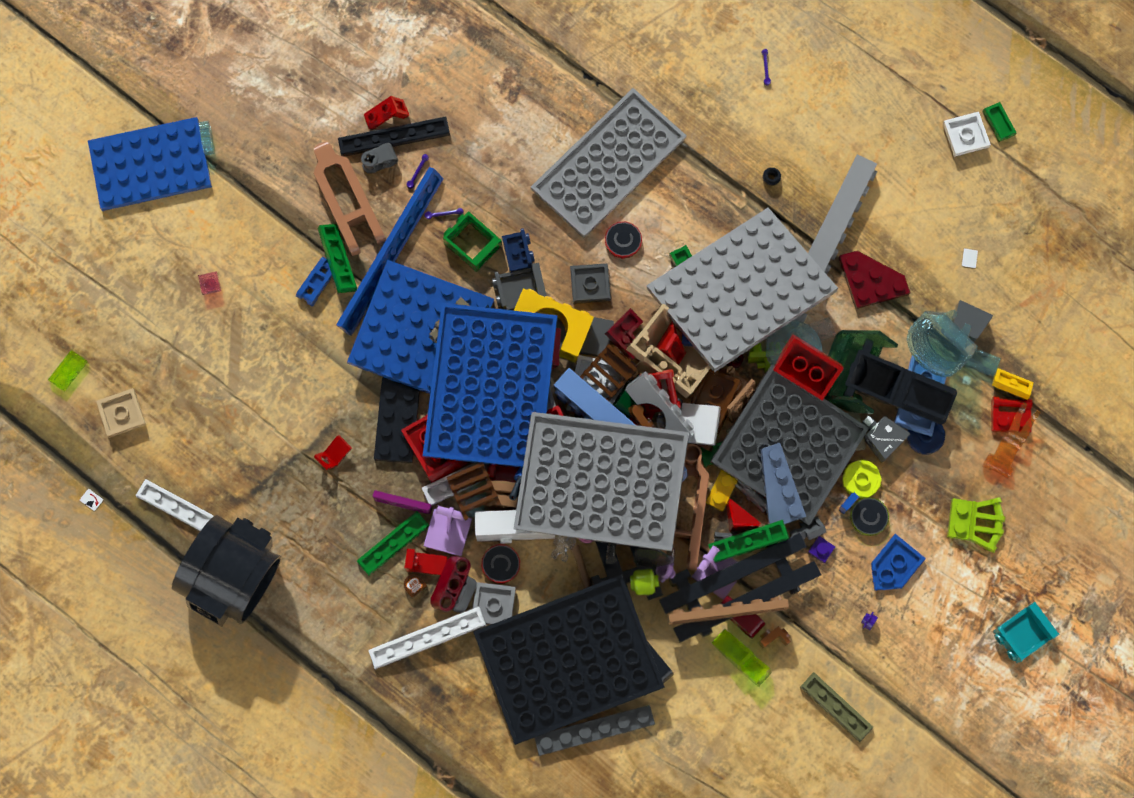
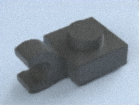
M816 516L809 526L801 523V528L790 531L791 536L800 533L803 540L806 537L811 540L826 533V528Z

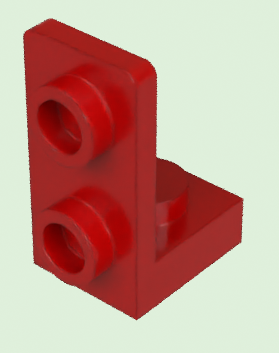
M393 96L388 97L364 113V118L370 130L375 129L393 116L402 119L410 116L404 100Z
M407 548L404 568L407 572L441 576L447 562V556L417 553L415 549Z

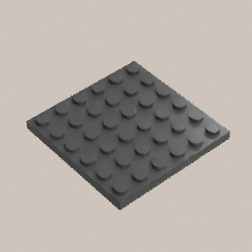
M771 365L714 455L711 463L766 498L760 449L780 443L806 517L798 520L809 526L869 428L826 399L820 400L773 370L774 365Z

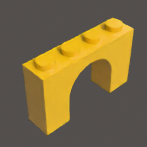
M523 288L514 311L557 315V318L563 323L566 330V336L560 348L559 357L576 363L594 317L586 311L573 309L569 304L558 303L549 296L544 297L534 290Z

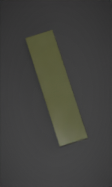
M813 672L800 686L803 691L859 742L872 730L873 726L816 673Z

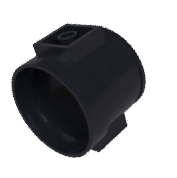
M215 515L202 528L186 552L173 579L172 590L186 598V604L189 609L223 627L228 617L233 618L239 624H243L254 611L269 587L281 562V556L271 552L273 543L269 531L263 528L257 529L246 518L241 520L237 517L232 524Z

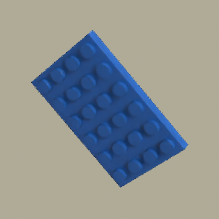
M197 117L88 140L99 205L102 211L212 187Z

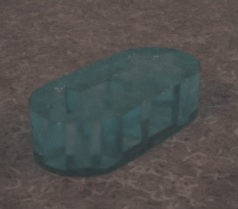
M209 120L199 122L204 155L214 154Z

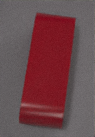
M452 556L447 560L431 596L430 603L434 609L447 612L455 606L471 568V563L467 558ZM458 562H460L459 569H457ZM450 580H452V586H451V587H449V582H450ZM444 598V604L441 606V600Z

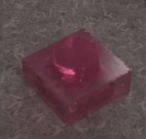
M217 271L198 275L202 295L221 291Z

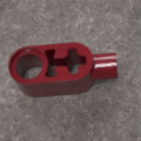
M727 595L720 604H725L733 599ZM757 614L730 619L751 639L766 625Z

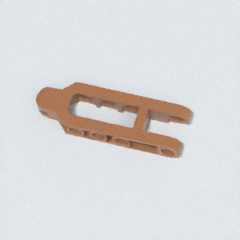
M328 142L317 144L314 147V153L318 163L314 170V176L351 256H356L361 252L350 228L364 221L367 222L371 232L374 234L377 244L385 243L384 233L348 158L335 154L331 144ZM336 165V167L344 171L355 199L361 207L360 209L343 215L325 177V168Z
M694 444L687 445L684 465L687 469V474L694 476L698 480L691 531L675 529L674 537L690 539L686 569L690 571H696L709 480V473L701 464L702 451L700 447ZM659 550L657 565L660 562H667L669 551Z

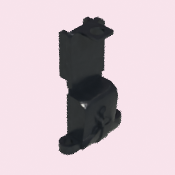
M866 338L861 350H858L855 360L849 368V374L844 384L846 388L841 401L849 403L855 391L878 402L897 406L939 425L944 424L957 396V390L870 354L874 340Z

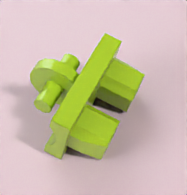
M770 342L768 344L769 351H762L761 343L752 347L748 355V363H757V368H764L766 373L771 365L775 366L782 352L779 342Z

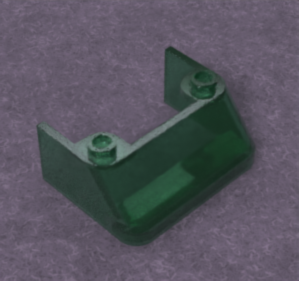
M842 330L835 336L828 356L842 364L844 369L824 399L836 407L849 412L873 414L874 410L863 403L862 397L856 394L855 391L852 397L842 396L846 388L844 384L849 374V368L851 363L854 362L858 350H861L866 338L874 340L870 354L877 357L880 356L883 347L897 348L898 344L881 331Z

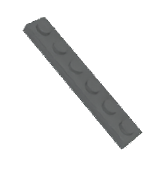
M647 705L554 730L535 737L538 754L541 756L655 725L651 707Z

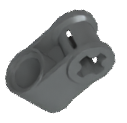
M385 143L364 152L361 156L363 170L366 173L372 174L384 168L397 164L398 158L392 145Z

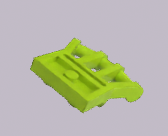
M1001 497L982 502L953 498L951 500L947 537L972 541L984 549L995 553L996 545L1001 536L1004 535L1002 527L1003 522H1005V516L1000 504L1002 503ZM993 505L995 515L979 513L977 508ZM976 519L994 521L995 527L976 526ZM975 532L992 534L993 536L988 543L975 536Z

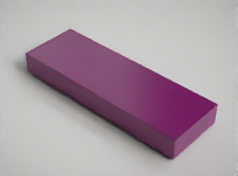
M374 490L372 497L376 502L431 514L432 506L429 503Z

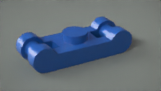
M322 257L296 293V297L306 300L310 306L316 303L318 297L333 277L326 258ZM325 268L328 271L324 274L321 270ZM309 288L314 290L311 295L307 293Z

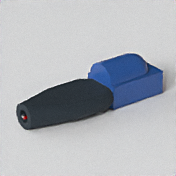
M522 467L517 470L514 476L516 483L509 496L511 500H516L519 495Z

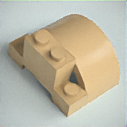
M662 304L626 350L640 360L637 364V369L641 373L646 371L649 374L672 369L674 371L675 390L687 398L692 394L711 367L693 346H683L687 353L679 365L656 348L671 324L668 317L669 307ZM676 329L678 337L682 343V334ZM661 379L660 381L662 389L666 391V380Z

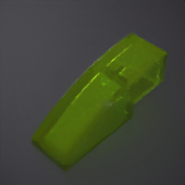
M726 629L712 642V645L758 687L772 673L765 663Z

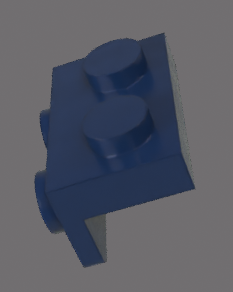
M522 228L518 233L502 236L509 271L513 272L532 268L531 264L535 262L533 251H529L528 245L531 244L529 233L525 234L524 228Z

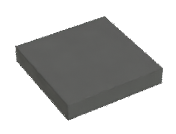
M608 263L570 266L573 304L611 301Z

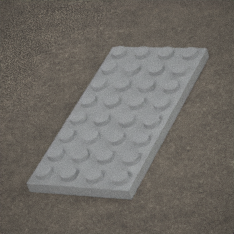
M632 88L530 188L578 234L585 238L686 139L687 135Z

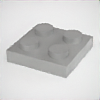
M477 582L473 609L480 607L485 623L490 625L512 617L516 587Z

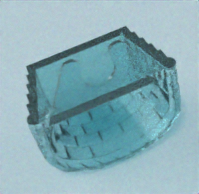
M926 310L908 330L907 343L912 356H914L921 367L936 376L950 377L956 374L973 357L978 347L969 338L971 325L965 324L960 329L952 321L958 315L956 310L946 313Z

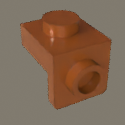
M778 626L772 632L768 629L761 634V640L758 644L763 649L778 637L787 646L791 642L789 640L790 635L784 628L781 629Z

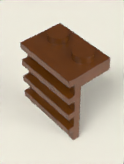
M610 344L606 346L580 376L582 379L587 376L608 395L606 400L609 402L631 377L634 378L638 374L637 365L631 359L627 360L623 357V352L616 346L613 348ZM601 359L624 378L620 384L597 365ZM593 368L599 371L616 386L614 391L608 390L589 372Z
M483 462L446 477L465 521L468 520L466 512L495 500L497 506H501ZM483 480L487 481L486 485L458 496L457 491ZM491 490L492 495L463 507L461 502Z

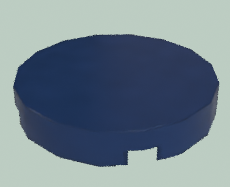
M935 423L932 436L907 430L910 433L907 437L908 444L919 454L931 455L944 445L946 434L943 425Z

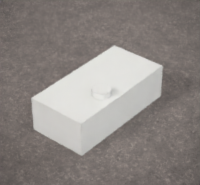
M516 510L475 512V535L477 542L500 541L501 544H510L512 540L555 539V535L514 530Z

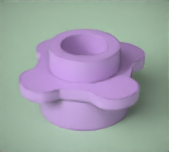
M672 560L660 562L657 565L656 574L659 576V581L664 582L668 578L672 579L675 577L676 573L673 569L674 562Z

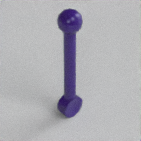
M763 49L761 51L764 57L765 70L763 83L768 86L771 83L768 75V50Z
M427 154L422 155V161L411 181L407 182L409 189L414 187L416 177L424 163L428 161L429 156Z
M462 208L437 213L427 211L425 218L429 220L435 216L462 215L464 211Z

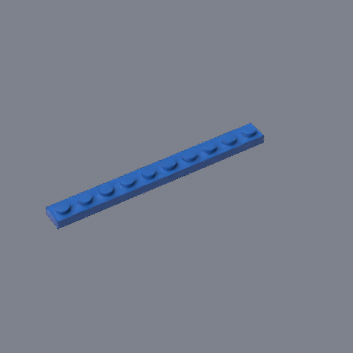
M429 167L336 324L346 334L352 336L370 305L387 260L396 261L444 178L434 168Z

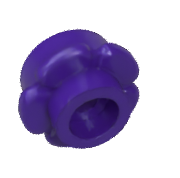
M874 612L871 615L866 613L861 621L864 624L863 629H872L878 619Z

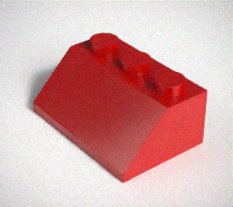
M792 334L773 368L775 372L820 400L824 399L844 369L842 364Z

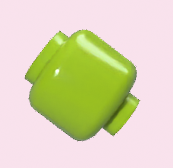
M652 569L635 570L633 575H630L631 591H634L636 595L654 594L655 587H659L658 575H654Z

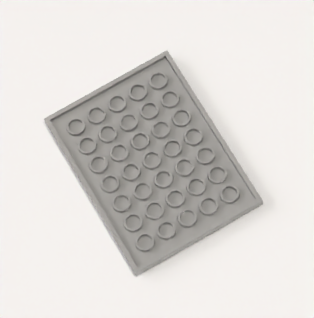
M767 208L648 284L647 290L660 306L665 304L669 307L668 316L711 369L716 372L836 293L838 287L774 213Z
M532 412L513 529L672 552L689 432Z

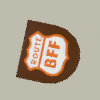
M410 575L404 581V588L412 599L428 587L418 575Z

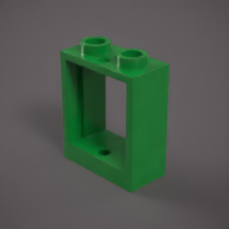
M469 211L465 215L459 216L456 224L452 228L449 227L443 234L444 244L476 272L502 247V240ZM469 224L490 241L473 259L452 242Z

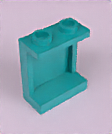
M1036 602L1028 605L993 630L997 642L1005 646L1008 657L1012 661H1016V663L1022 662L1027 656L1048 641L1060 635Z

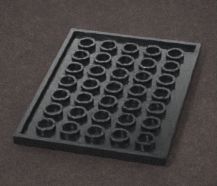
M622 574L473 631L514 745L665 688Z

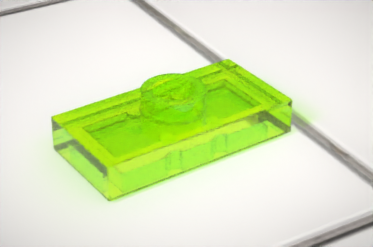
M71 350L49 377L48 381L65 392L88 361Z

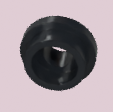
M767 168L762 176L763 181L769 186L777 185L781 180L780 171L776 168ZM773 175L775 179L771 180L768 176Z

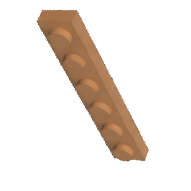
M774 597L768 602H763L762 599L752 600L751 604L744 605L743 602H734L729 607H723V604L713 605L711 609L705 610L703 607H695L690 612H684L683 609L673 610L672 614L668 615L669 625L784 611L789 608L788 599Z

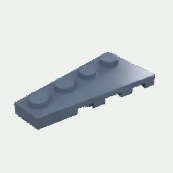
M777 443L760 449L768 524L783 520L784 524L806 517L781 444Z

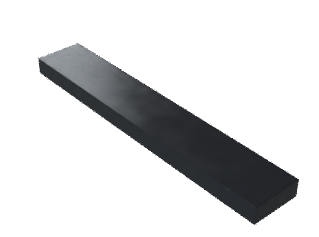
M445 116L339 137L338 143L341 156L345 157L364 153L385 143H390L392 147L446 137L450 136L447 117Z

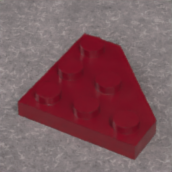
M859 251L839 256L855 309L910 294L905 275Z

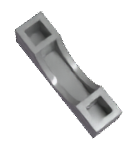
M645 371L627 385L625 390L637 405L649 403L662 410L666 418L665 429L689 432L688 439L693 436L694 427L688 419L685 420L681 415L680 408L669 401L667 392L664 389L660 390L656 385L657 381L653 375H648Z

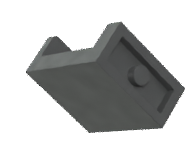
M539 263L531 264L532 268L504 274L494 272L495 278L492 279L494 290L498 289L499 296H496L498 308L502 307L503 310L514 311L523 288L534 290L541 296H547Z

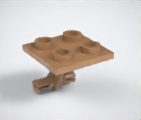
M729 366L726 375L742 381L736 398L727 407L729 421L733 423L738 419L755 392L756 386L753 379L747 382L737 374L733 366Z

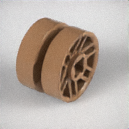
M491 481L501 506L498 507L494 500L484 504V507L494 511L516 510L518 498L516 500L509 498L515 483ZM491 490L486 491L488 496L492 495Z

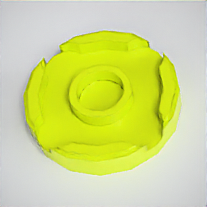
M866 460L852 462L844 470L842 476L843 486L847 493L850 495L856 493L859 499L869 498L874 495L880 488L882 481L877 466Z

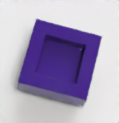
M818 536L808 553L822 563H825L835 546Z

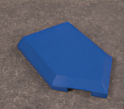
M894 534L871 563L874 591L902 589L926 558L897 534Z

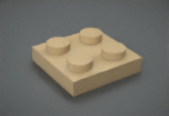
M134 388L96 401L106 434L109 438L146 425Z

